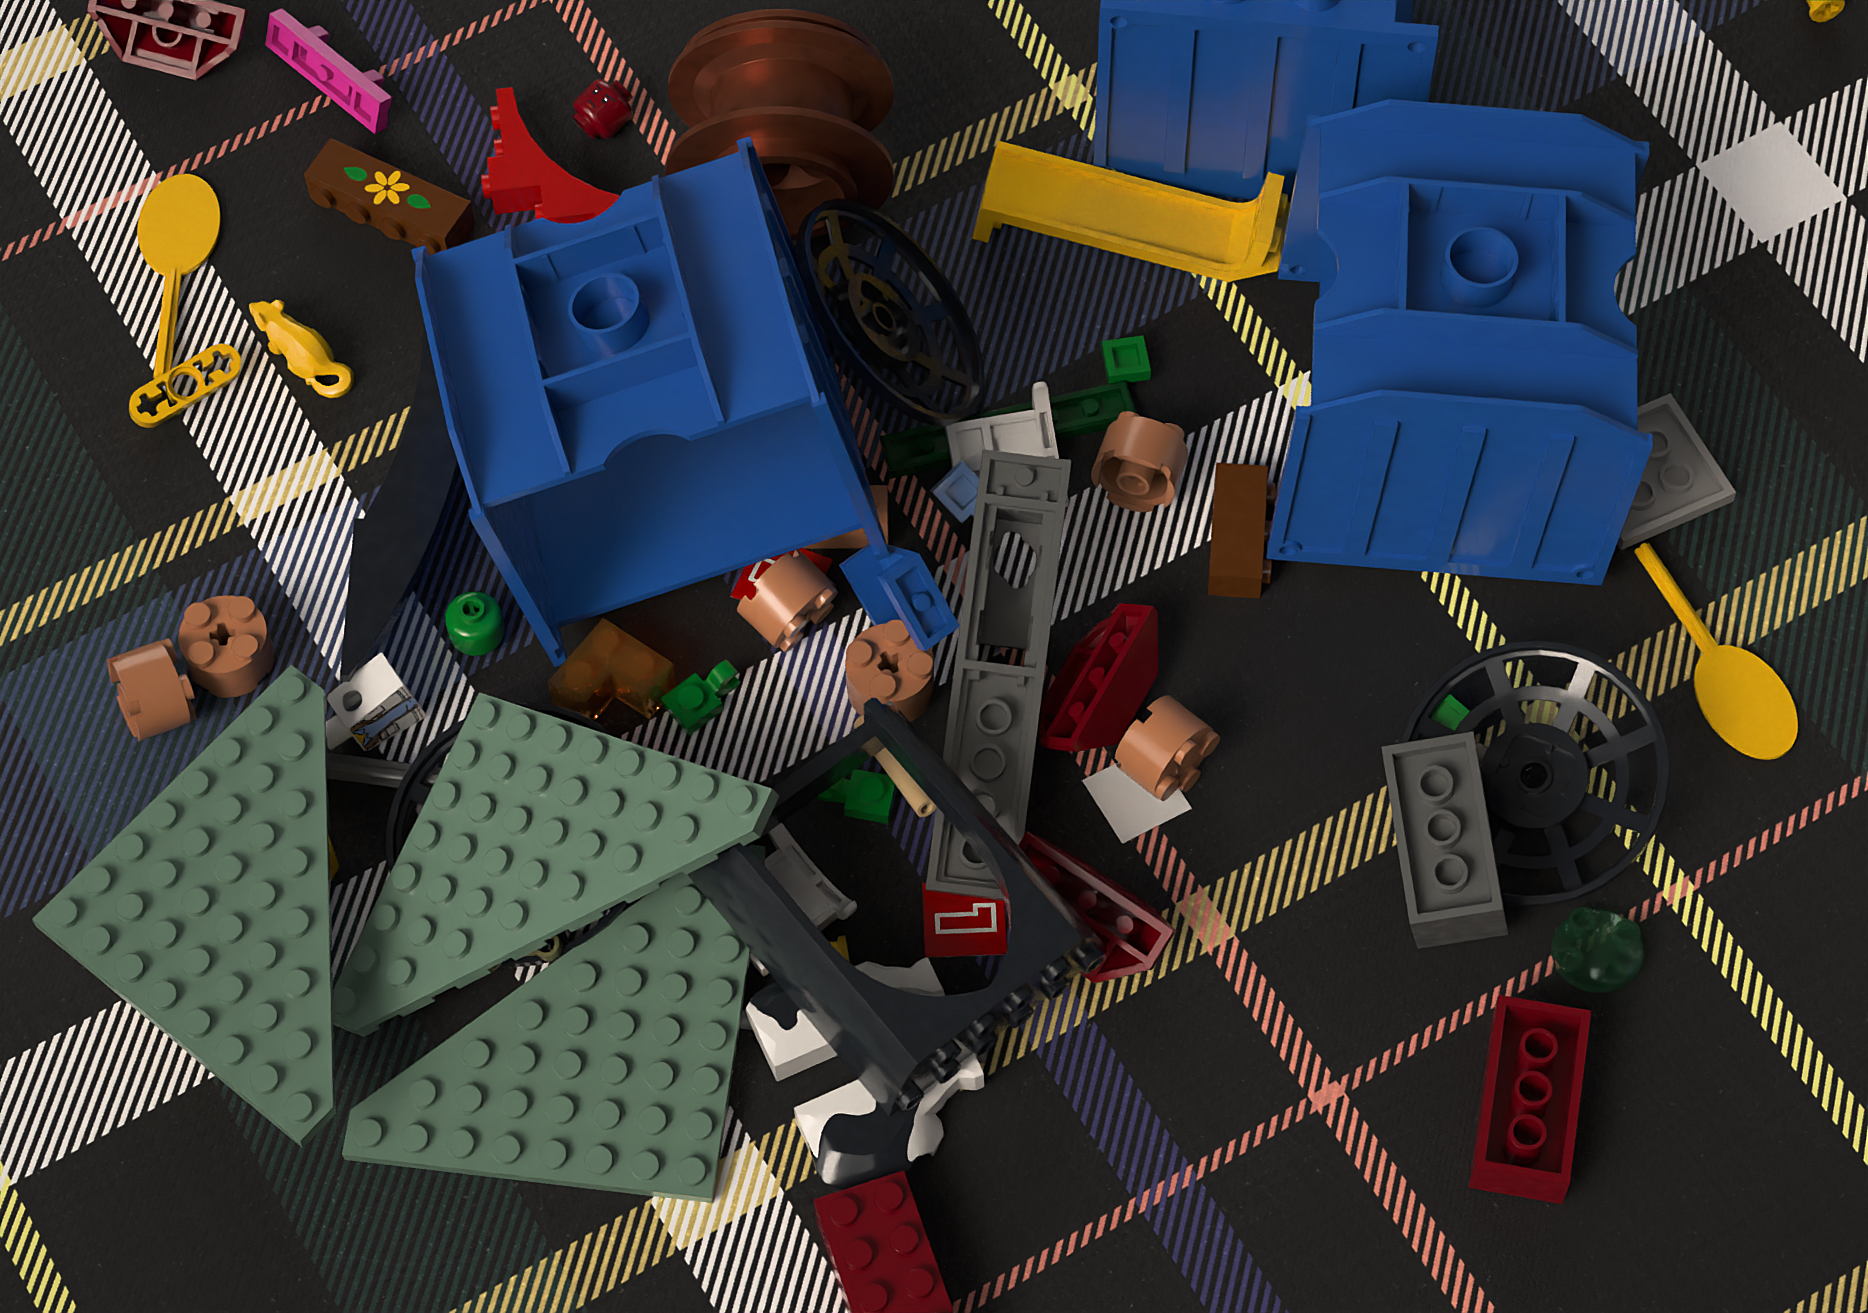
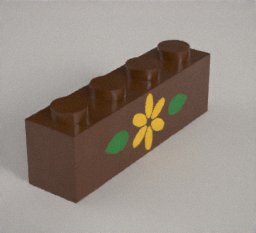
M332 138L329 139L304 173L310 198L319 206L324 208L332 207L339 210L356 223H367L380 229L391 239H402L415 245L417 248L425 245L430 255L462 245L475 226L471 201Z

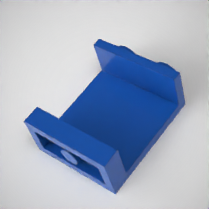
M867 544L839 564L872 624L875 626L885 624L891 620H901L918 649L927 651L960 627L919 553L887 544L890 557L876 561L872 546Z

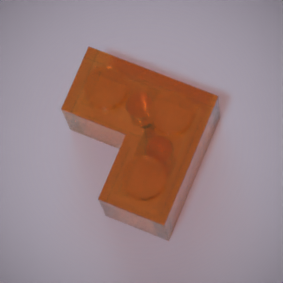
M604 618L601 619L548 681L553 705L579 712L594 721L614 697L650 719L661 707V698L676 687L674 667L671 661Z

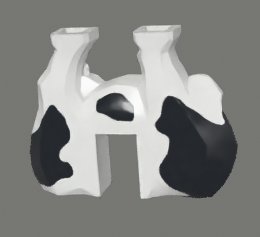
M927 957L916 962L911 968L885 967L868 961L854 966L869 977L902 991L921 995L945 996L944 990ZM777 982L766 986L754 994L746 1007L747 1018L777 1082L837 1056V1053ZM973 1053L960 1063L962 1065L961 1069L949 1081L943 1084L936 1081L924 1090L925 1095L923 1099L912 1109L906 1112L899 1109L890 1117L859 1080L794 1107L796 1124L808 1150L811 1152L816 1172L823 1183L844 1190L903 1170L906 1174L921 1156L927 1153L933 1156L944 1136L942 1122L936 1116V1113L958 1089L978 1090L984 1087V1073L975 1054Z

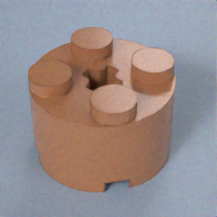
M1126 411L1120 413L1118 419L1111 423L1106 430L1091 471L1093 484L1098 488L1100 483L1108 491L1106 498L1119 507L1136 512H1152L1155 505L1164 503L1163 508H1165L1174 499L1188 459V449L1183 440L1185 436L1184 431L1178 425L1172 423L1163 424L1153 419L1140 417L1134 412Z
M796 549L793 556L787 552L753 584L757 588L756 595L752 600L744 595L737 607V612L775 648L780 647L787 653L801 640L804 634L800 630L810 620L818 624L831 612L834 607L831 601L838 591L835 589L836 584L799 549Z
M216 596L201 603H193L185 610L184 619L179 629L178 642L190 676L197 685L199 684L207 689L210 694L217 697H238L252 692L259 686L258 682L265 674L268 673L269 675L275 662V650L265 619L250 598L245 596Z
M891 620L885 624L872 626L861 632L848 645L845 659L847 694L851 705L860 716L864 715L863 704L871 698H877L882 704H886L888 701L893 702L910 722L924 713L934 691L933 652L931 648L927 651L918 649L901 620Z
M169 638L152 642L107 659L111 683L120 681V683H117L119 696L116 697L131 733L134 737L138 738V741L151 738L196 720V714L190 701L194 699L193 689L186 674L180 676L177 674L174 664L178 663Z
M1169 695L1160 697L1147 707L1153 714L1144 723L1138 719L1133 722L1123 736L1115 753V759L1119 762L1116 764V767L1161 801L1167 800L1178 788L1183 792H1187L1193 787L1201 774L1197 767L1204 757L1213 752L1220 741V736L1209 725Z

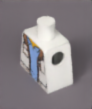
M382 652L355 672L350 682H343L329 693L327 700L337 715L326 721L328 748L333 750L353 736L364 751L370 750L427 716Z

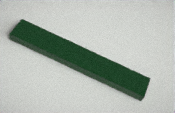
M1126 380L1049 397L1056 441L1107 430L1109 425L1118 419L1120 413L1126 411L1136 413ZM1032 402L970 415L960 422L1033 410ZM926 425L880 436V446L890 479L952 465L945 426Z

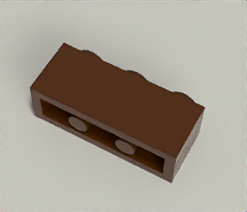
M1216 462L1208 595L1260 599L1262 583L1270 584L1272 559H1266V557H1263L1264 546H1267L1270 538L1272 520H1265L1266 508L1274 509L1275 483L1267 482L1268 466Z

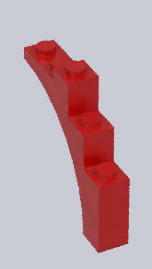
M513 88L496 89L498 105L490 106L493 130H501V139H494L496 156L487 157L489 174L481 175L484 199H492L495 215L535 210L536 220L545 218L557 223H578L602 214L618 200L620 195L597 189L579 180L548 158L532 139L520 117Z

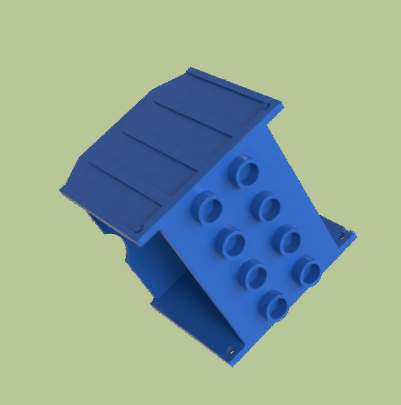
M1101 0L1093 166H1108L1127 175L1203 195L1256 199L1268 172L1285 176L1281 193L1288 194L1287 202L1291 203L1307 115L1324 117L1387 99L1428 102L1439 25L1412 23L1413 0Z
M1387 99L1324 117L1307 115L1278 266V279L1320 282L1319 299L1314 304L1311 406H1296L1270 529V538L1267 543L1266 559L1602 586L1653 448V434L1638 431L1637 326L1623 314L1618 306L1614 292L1616 276L1636 255L1637 218L1635 196L1649 157V142L1634 141L1582 114Z
M751 136L737 140L740 152L659 178V175L652 176V181L624 190L609 209L587 221L565 224L540 218L513 227L512 224L506 225L504 231L432 255L429 254L425 245L411 250L416 264V287L447 429L473 506L472 509L468 510L470 520L554 667L568 663L560 627L860 528L864 529L869 544L872 546L876 561L890 557L826 333L808 300L800 276L797 251Z

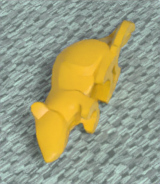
M275 300L272 303L261 301L249 304V309L255 319V323L268 336L270 341L268 343L269 350L278 355L283 353L288 361L287 366L290 371L306 379V384L312 385L322 396L338 398L349 393L354 383L353 371L347 365L333 361L334 356L331 348L316 330L298 323L295 319L284 313L285 304L281 300ZM337 375L339 382L331 386H325L316 381V376Z

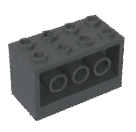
M1467 732L1383 746V760L1409 922L1417 948L1421 949L1508 935L1474 733Z

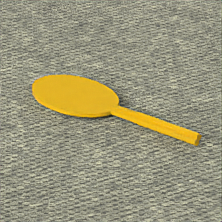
M191 174L174 175L158 184L145 200L138 220L137 236L143 258L155 272L165 276L154 379L170 371L172 367L182 276L195 271L209 258L220 234L221 212L217 197L206 181Z
M1649 543L1641 544L1639 548L1634 550V553L1702 652L1694 671V689L1698 704L1711 727L1730 746L1750 757L1771 760L1785 755L1795 742L1798 732V718L1792 697L1782 680L1771 667L1749 651L1730 645L1718 646Z

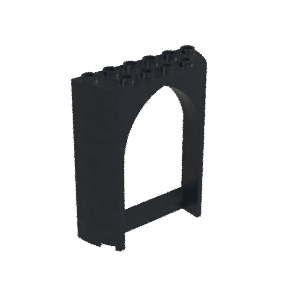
M871 698L863 704L864 723L773 788L779 795V798L761 837L886 747L989 867L1002 892L1008 912L1010 938L1004 961L988 988L960 995H921L890 987L858 970L829 943L749 848L758 839L744 846L738 843L718 853V859L687 875L890 1117L899 1109L906 1112L916 1106L925 1095L923 1091L936 1081L940 1084L949 1081L961 1069L962 1065L960 1063L973 1053L976 1056H980L987 1052L997 1042V1035L1011 1025L1012 1028H1017L1024 1024L1035 1011L1033 1008L1047 998L1049 1001H1052L1062 995L1071 984L1069 980L1081 971L1088 974L1095 970L1105 960V953L1107 951L1102 940L898 707L891 701L882 704L877 698Z

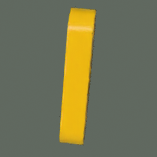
M215 344L140 387L132 394L129 402V413L132 420L145 428L156 427L232 383L240 372L241 358L239 353L228 344ZM219 355L222 360L230 358L232 361L229 363V373L224 374L221 369L215 370L208 375V380L211 384L206 386L202 373L195 366L200 364L202 371L205 372L214 365V356ZM180 375H189L196 380L198 388L191 396H180L173 389V381ZM164 385L168 398L176 405L169 407L168 400L166 399L156 406L155 416H151L148 412L140 414L138 410L141 408V399L146 397L149 402L162 397V391L159 387Z

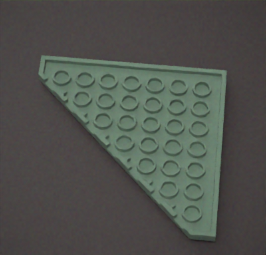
M290 665L32 920L39 930L288 1137L304 1148L336 1114V1097L334 1093L335 1052L332 1022L331 875L328 843L327 698L320 686L293 665Z
M479 692L333 989V1025L365 1037L380 1029L378 1024L398 1014L404 1017L434 1002V996L453 986L460 989L490 974L491 967L509 958L516 961L547 945V939L567 929L573 932L603 917L604 910L624 900L627 903H631L661 888L660 882L680 872L687 875L718 859V853L738 843L744 846L760 838L779 795L771 788Z
M750 845L749 848L765 865V846ZM680 872L670 877L661 884V888L645 895L623 911L603 931L587 942L568 951L352 1108L349 1114L342 1156L345 1160L713 1203L751 950L688 875Z

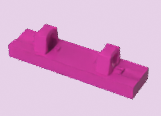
M282 8L269 14L265 42L269 49L371 132L376 134L387 128L388 111L392 97L382 89L384 81L382 75L374 69L362 73L327 45L329 33L320 25L307 29Z

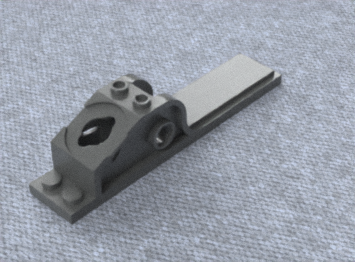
M983 449L943 760L1019 845L1025 832L1071 460ZM1007 532L1018 533L1022 540L1033 548L1036 554V567L1031 575L1028 576L1027 584L1022 588L1011 587L1007 579L998 574L993 564L994 552L1001 544L1003 535ZM981 645L1026 650L1024 667L979 661ZM936 806L926 891L1004 901L999 885L989 867Z

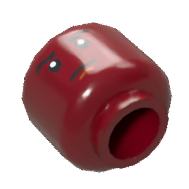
M596 79L574 100L573 107L576 113L572 118L592 139L596 140L598 137L611 139L632 119L633 110L628 102L633 96L617 80L610 84L606 80Z

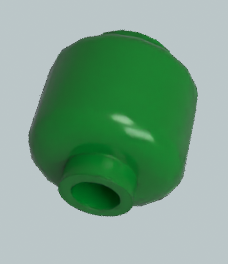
M479 591L465 592L455 597L448 605L445 613L446 628L449 639L457 650L466 655L480 656L495 650L501 643L505 633L504 620L501 608L493 597Z

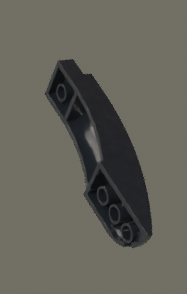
M425 323L420 374L413 408L401 445L384 483L364 518H354L340 668L341 684L343 682H350L355 672L369 662L404 609L440 535L460 472V466L447 429Z

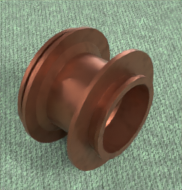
M765 9L749 11L723 18L706 26L690 39L683 52L675 60L670 70L668 94L674 111L691 129L679 137L671 147L666 160V176L740 152L737 140L751 136L792 241L797 240L799 226L805 216L824 201L836 198L850 199L878 210L887 200L893 187V163L884 145L870 132L882 123L891 109L894 98L893 76L876 46L854 27L829 16L801 10ZM826 220L819 221L812 227L810 238L829 234ZM838 220L840 230L855 225L844 220Z

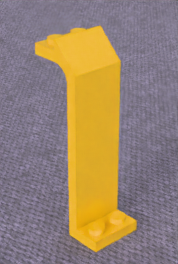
M997 141L988 170L972 239L988 243L992 229H1001L1002 223L1225 282H1231L1278 271L1290 202H1287L1288 194L1281 193L1285 176L1268 172L1256 199L1245 203H1235Z

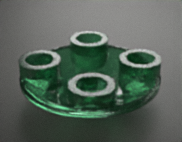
M1587 907L1575 908L1571 911L1569 917L1559 925L1553 936L1551 945L1553 963L1559 974L1578 989L1593 993H1606L1618 990L1630 983L1642 966L1644 947L1640 936V928L1635 922L1627 920L1612 911L1590 909Z

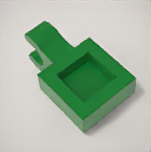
M726 659L710 672L705 681L694 673L661 698L662 706L690 736L724 711L723 704L719 699L733 691L740 684V681L735 677L738 671Z
M855 769L852 771L851 780L842 778L816 797V799L826 802L844 803V816L888 824L896 785L889 775Z

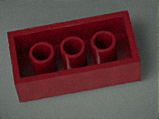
M1498 995L1491 1020L1468 1188L1558 1204L1563 1203L1571 1177L1591 1017L1590 1010Z
M904 1170L814 1199L816 1221L848 1313H954Z

